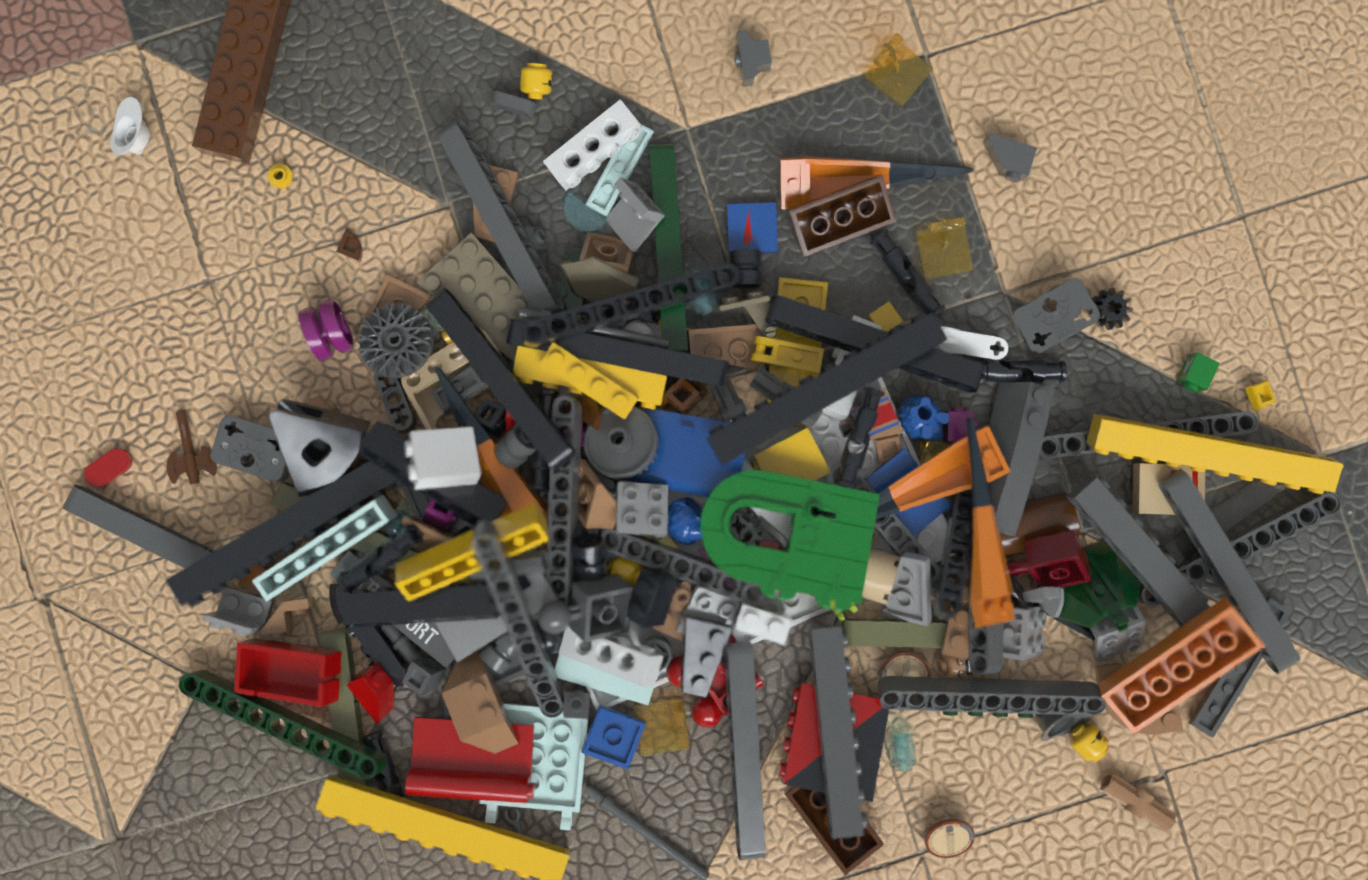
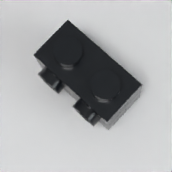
M662 568L641 570L636 580V586L629 602L626 617L643 629L664 625L679 579Z

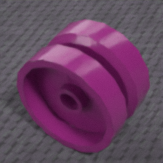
M330 298L320 302L318 310L310 306L298 312L303 335L314 356L322 362L332 358L335 349L341 353L354 349L355 343L352 331L335 299Z

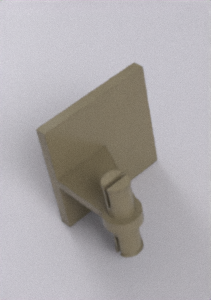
M762 291L746 292V297L738 298L736 295L722 297V302L716 303L720 311L745 306L764 337L772 338L776 334V328L765 322L770 298L769 295L762 293Z

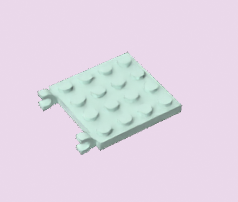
M503 703L511 723L534 725L531 783H535L534 798H529L528 803L480 800V804H487L485 823H496V820H498V805L562 811L560 829L570 830L572 826V812H580L585 763V754L581 753V749L587 736L589 716L588 719L564 718L562 712L556 718H548L542 714L539 706Z

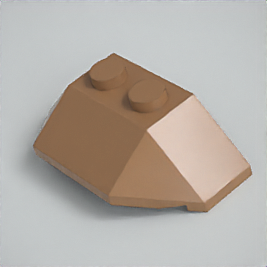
M480 650L461 661H456L442 691V696L460 741L492 753H498L519 742L489 667L479 656L478 652Z

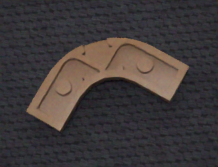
M1112 663L1094 666L1097 685L1121 669L1122 664ZM1106 702L1105 710L1120 725L1129 729ZM1179 705L1137 733L1154 735L1182 731Z

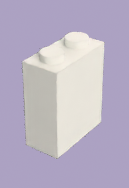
M473 427L410 432L409 440L405 441L404 447L406 457H410L411 465H408V476L410 481L414 480L415 490L477 484L481 473Z
M741 602L733 620L736 630L782 645L785 644L792 623V619L787 614Z

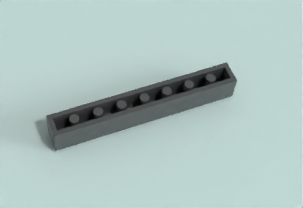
M1087 477L1066 498L1173 620L1181 627L1210 607L1207 604L1208 598L1201 591H1196L1192 587L1190 577L1184 572L1178 571L1174 566L1176 564L1175 560L1158 548L1160 544L1152 535L1146 534L1143 531L1141 521L1134 515L1130 516L1125 510L1127 507L1125 503L1108 491L1110 489L1109 485L1100 477Z
M842 627L809 629L829 835L832 838L863 836V828H867V819L865 812H861L860 802H864L863 787L858 786L861 764L860 760H856L855 750L859 748L857 734H853L852 724L856 723L854 708H850L849 698H853V689L851 682L847 683L846 672H850L849 657H845L844 647H847L846 631L842 632Z

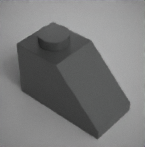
M989 133L983 144L998 173L1005 176V179L1011 182H1019L1027 178L1037 148Z

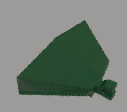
M1105 541L1089 548L1085 546L1084 549L1088 555L1092 581L1063 587V608L1059 617L1055 618L1092 628L1109 615L1114 626L1121 633L1129 629L1127 625L1129 620L1121 609L1137 608L1140 581ZM1033 603V606L1040 605L1039 603Z

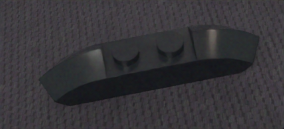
M330 584L329 599L331 609L337 622L341 624L343 622V595L353 593L344 592L339 584ZM346 626L349 634L354 638L357 637L362 644L360 648L367 658H372L373 661L368 666L378 662L392 679L393 685L404 687L402 681L409 669V665L399 651H395L392 648L393 644L385 633L380 630L381 626Z

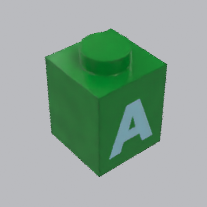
M1198 352L1189 354L1176 381L1183 384V388L1192 393L1208 390L1220 363Z

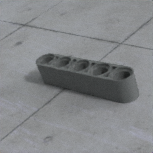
M972 553L969 560V667L976 675L998 673L1003 666V622L975 628L970 604L973 569Z

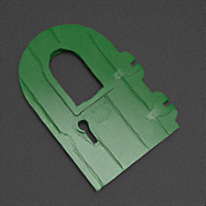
M749 470L739 472L724 479L713 489L705 501L700 523L702 542L709 558L720 570L732 578L758 584L760 591L767 598L774 599L776 590H780L778 599L786 601L794 598L797 592L814 595L816 603L822 609L829 610L831 608V601H835L834 611L841 612L842 610L849 609L852 603L861 605L880 494L769 471ZM739 507H753L792 515L790 522L791 534L786 544V550L781 551L746 544L734 539L729 531V520L733 512ZM814 507L818 511L835 513L834 519L823 517L822 515L814 517L811 515L810 509Z

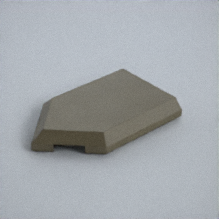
M595 256L587 257L577 262H561V267L572 293L591 303L631 292L635 289L639 280Z

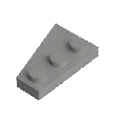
M909 552L903 554L891 593L887 597L888 601L881 616L923 626L930 624V557Z

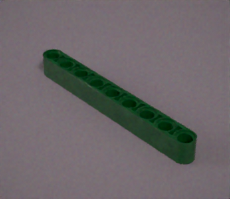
M674 143L649 144L653 202L665 215L655 227L659 283L683 276ZM673 287V293L676 296H684L682 287ZM685 303L660 310L662 338L670 339L668 350L688 353Z
M194 671L183 675L179 680V689L185 696L362 779H371L386 767V758L380 751L264 697L234 693L233 683L208 671ZM194 679L197 681V687L194 684ZM215 688L219 692V697L215 694ZM237 699H239L241 707L237 705ZM258 709L262 711V718L258 714ZM280 718L284 721L285 728L280 725ZM302 729L306 731L307 739L303 737ZM324 739L328 741L329 749L324 746ZM346 749L350 751L351 759L346 756ZM368 760L373 762L374 770L368 766Z

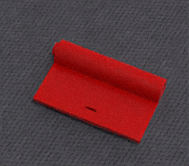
M414 717L411 768L406 777V795L528 803L529 798L533 799L535 793V783H531L534 725L511 723L519 743L498 753H492L460 741L452 719Z

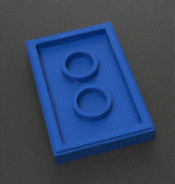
M902 448L865 478V480L878 494L919 465L908 451ZM943 497L894 514L908 531L915 536L951 507V505Z

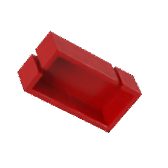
M259 638L237 642L234 693L252 696L258 694V697L319 707L339 701L340 678H336V675L341 673L342 651Z

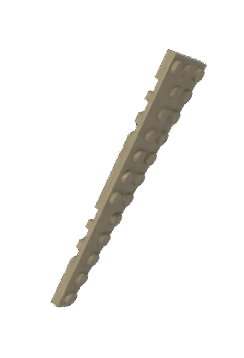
M470 233L424 274L417 283L433 296L444 287L448 289L477 326L488 333L497 348L515 362L518 346L506 343L510 318L526 322L532 321L519 317L521 307L531 308L514 279L473 233ZM558 385L557 389L545 387L548 390L560 393L559 397L569 396L577 398L586 395L583 392L582 394L567 392L568 387ZM620 439L618 444H621L624 439Z

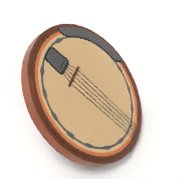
M898 652L891 655L884 662L880 671V679L885 676L930 677V671L926 662L917 654Z
M961 819L940 821L933 825L925 835L927 850L932 855L940 858H952L963 854L972 846L975 840L972 826Z

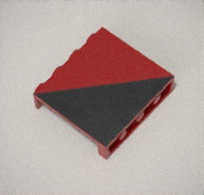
M799 682V686L794 687L792 702L796 703L794 712H790L788 716L787 726L791 727L789 737L785 736L783 752H786L785 762H780L778 777H781V782L785 785L825 793L814 685ZM853 694V698H849L850 708H854L856 723L852 724L853 734H857L859 748L855 750L856 760H860L861 764L858 786L863 787L864 801L873 802L889 709L881 705L879 698Z

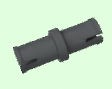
M381 626L380 630L392 642V648L395 651L398 650L409 664L423 657L411 643V639L395 626Z

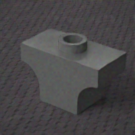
M747 30L737 31L736 43L738 52L734 53L736 68L740 67L743 87L753 86L754 78L757 74L771 70L772 61L768 39H752L748 35Z

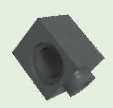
M427 655L411 662L402 683L422 696L438 689L447 668Z

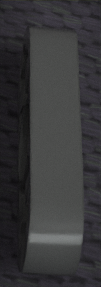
M375 372L374 381L391 425L400 433L411 432L415 428L416 419L400 378H389V382L393 386L389 388L383 381L385 377ZM393 394H400L401 401L395 406L390 405L389 398ZM399 411L407 418L405 426L400 424L401 418L397 413Z

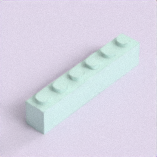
M382 495L252 581L267 602L395 518L397 514L385 496Z

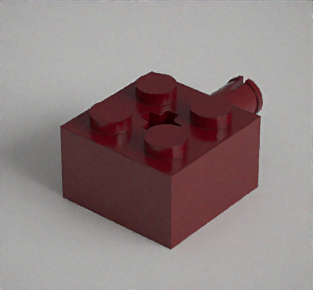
M1075 530L1061 531L1058 534L1045 537L1039 536L1024 541L1026 558L1006 562L1010 577L1031 572L1039 588L1066 587L1092 581L1088 555Z

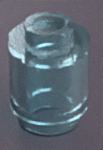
M702 279L697 280V286L700 289H708L707 282H703ZM714 295L690 301L695 313H702L703 316L713 312L716 309L714 305L718 303Z
M911 734L891 735L892 741H889L891 766L897 767V771L912 770V766L917 765L915 741L912 740Z

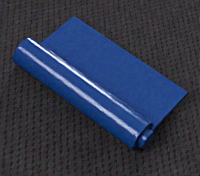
M637 406L656 425L657 434L660 442H658L660 448H657V458H653L654 463H650L647 466L648 471L643 470L642 475L637 474L633 476L634 479L629 477L628 480L624 481L668 485L670 490L709 497L713 489L724 479L742 472L746 453L721 466L706 440L707 437L711 436L709 431L721 424L725 428L732 423Z

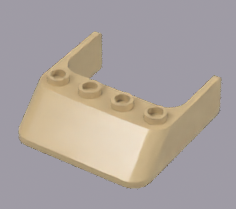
M481 329L484 335L488 338V340L492 343V345L502 356L499 349L497 348L491 337L488 335V333ZM454 342L431 355L422 368L409 376L402 377L401 380L402 386L426 430H438L437 425L440 418L446 415L431 394L433 390L441 386L435 368H441L450 380L471 365ZM485 387L484 389H482L481 391H479L478 393H476L464 402L469 401L470 399L489 389V387Z

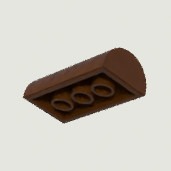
M882 174L787 210L792 234L804 257L896 222Z
M1066 492L1026 501L1016 535L1011 536L999 532L1005 556L1025 552L1024 541L1039 536L1045 537L1058 534L1061 531L1075 530L1079 538L1080 527L1077 512L1073 504L1066 498L1068 495Z
M787 785L783 793L845 876L885 845L868 821L867 828H863V836L832 838L829 835L825 793Z

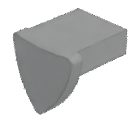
M1041 587L1022 593L1024 603H1039L1042 609L1051 617H1059L1064 604L1063 587Z

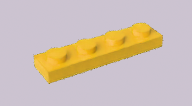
M554 342L539 363L624 420L639 399Z

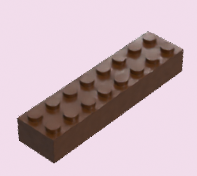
M229 0L192 147L202 154L250 165L291 0Z

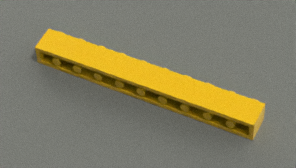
M1098 414L1093 415L1086 443L1094 448V452L1109 455L1111 451L1118 453V456L1126 459H1133L1134 456L1142 457L1143 461L1157 464V461L1160 460L1165 461L1166 465L1175 468L1187 465L1190 466L1191 470L1205 472L1206 469L1214 470V474L1229 477L1231 473L1247 481H1253V478L1261 479V482L1269 485H1276L1277 482L1285 483L1284 486L1300 490L1302 486L1307 487L1308 491L1318 494H1324V491L1335 493L1344 465L1330 457Z
M330 774L325 780L316 806V810L321 811L320 814L329 818L339 816L345 818V822L351 825L359 826L360 823L368 825L370 830L377 833H384L385 831L394 833V837L397 839L408 841L410 838L419 841L418 844L426 848L439 847L448 855H465L471 862L481 863L484 861L490 863L491 867L497 870L505 871L507 868L515 871L516 875L523 878L532 876L539 878V880H562L570 856L569 849Z

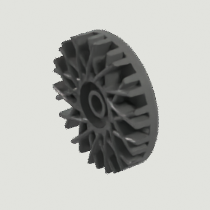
M392 302L391 306L385 304L386 307L383 309L376 307V313L371 311L372 316L369 319L364 318L366 323L360 325L362 331L357 333L360 337L357 339L360 348L357 349L361 353L360 357L365 361L364 363L377 374L388 378H402L417 372L424 366L432 353L434 336L428 320L417 309L415 310L410 305L406 306L403 303L396 305Z
M637 407L632 408L625 420L608 408L602 410L600 417L602 423L598 430L588 425L584 435V451L589 463L601 475L617 481L618 479L628 480L629 477L634 479V475H642L643 470L648 471L647 466L650 463H654L653 458H657L656 451L657 448H660L658 444L660 442L657 434L658 430L651 418ZM620 439H624L621 444H618Z

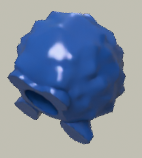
M914 394L905 398L897 412L901 427L905 429V433L911 439L921 438L937 442L943 439L942 424H947L949 414L943 413L931 398H927L924 395Z
M688 497L674 500L668 506L667 533L670 534V537L676 539L678 543L693 545L702 539L700 523L703 509Z

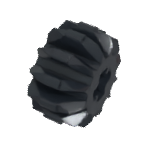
M1110 288L1108 291L1104 289L1099 291V296L1092 297L1100 312L1097 327L1100 328L1105 325L1107 330H1112L1114 326L1117 329L1123 327V322H1128L1131 319L1127 314L1133 311L1132 307L1127 306L1131 298L1123 299L1124 291L1121 290L1116 294L1115 288ZM1113 306L1114 311L1109 313L1107 308Z

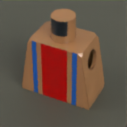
M885 388L881 390L885 394L881 397L877 408L879 414L876 424L868 433L870 434V440L903 433ZM860 403L850 409L849 417L851 420L838 424L843 438L848 437L852 429L854 431L853 417Z

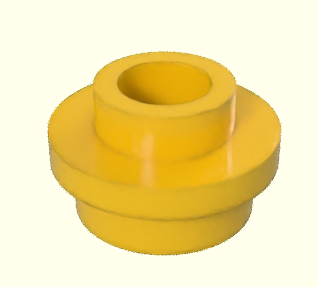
M276 164L268 171V181L275 188L284 189L292 183L293 173L288 166ZM283 172L282 179L277 180V173Z

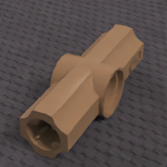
M1110 772L1101 781L1100 790L1120 802L1122 807L1140 819L1144 818L1159 830L1166 832L1176 822L1175 813L1155 801L1153 796L1136 785H1131L1116 773Z

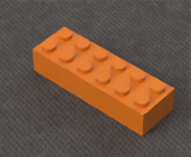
M1224 597L1100 682L1098 687L1104 700L1131 732L1135 734L1265 647V645L1230 601Z

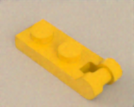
M755 336L754 344L756 348L755 353H752L751 356L752 362L814 374L820 373L824 348ZM766 347L773 348L772 356L764 355Z

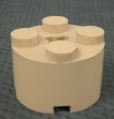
M871 547L863 598L886 605L888 600L883 597L884 594L890 595L898 571V567L894 566L895 560L900 562V556Z

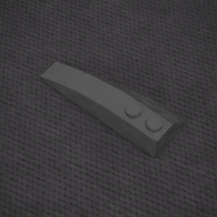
M999 382L988 424L1011 471L988 483L990 484V494L999 532L1011 536L1016 535L1026 504L1054 394V389L1032 382Z

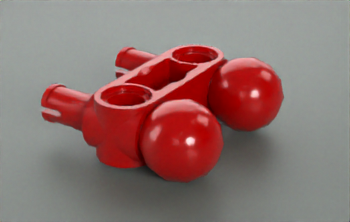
M731 633L727 643L737 642ZM683 656L674 657L666 668L668 681L676 687H680L681 661ZM719 662L709 688L711 696L698 698L692 707V718L701 727H714L721 721L723 715L728 714L727 703L723 702L727 693L725 669L721 662ZM755 672V688L757 690L764 684Z

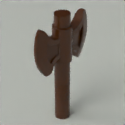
M186 410L177 411L176 417L184 454L183 459H180L176 452H171L167 461L168 477L175 484L179 477L186 473L190 485L200 483L199 470H206L212 476H215L217 464L212 461L211 451L206 446H202L200 454L196 456Z

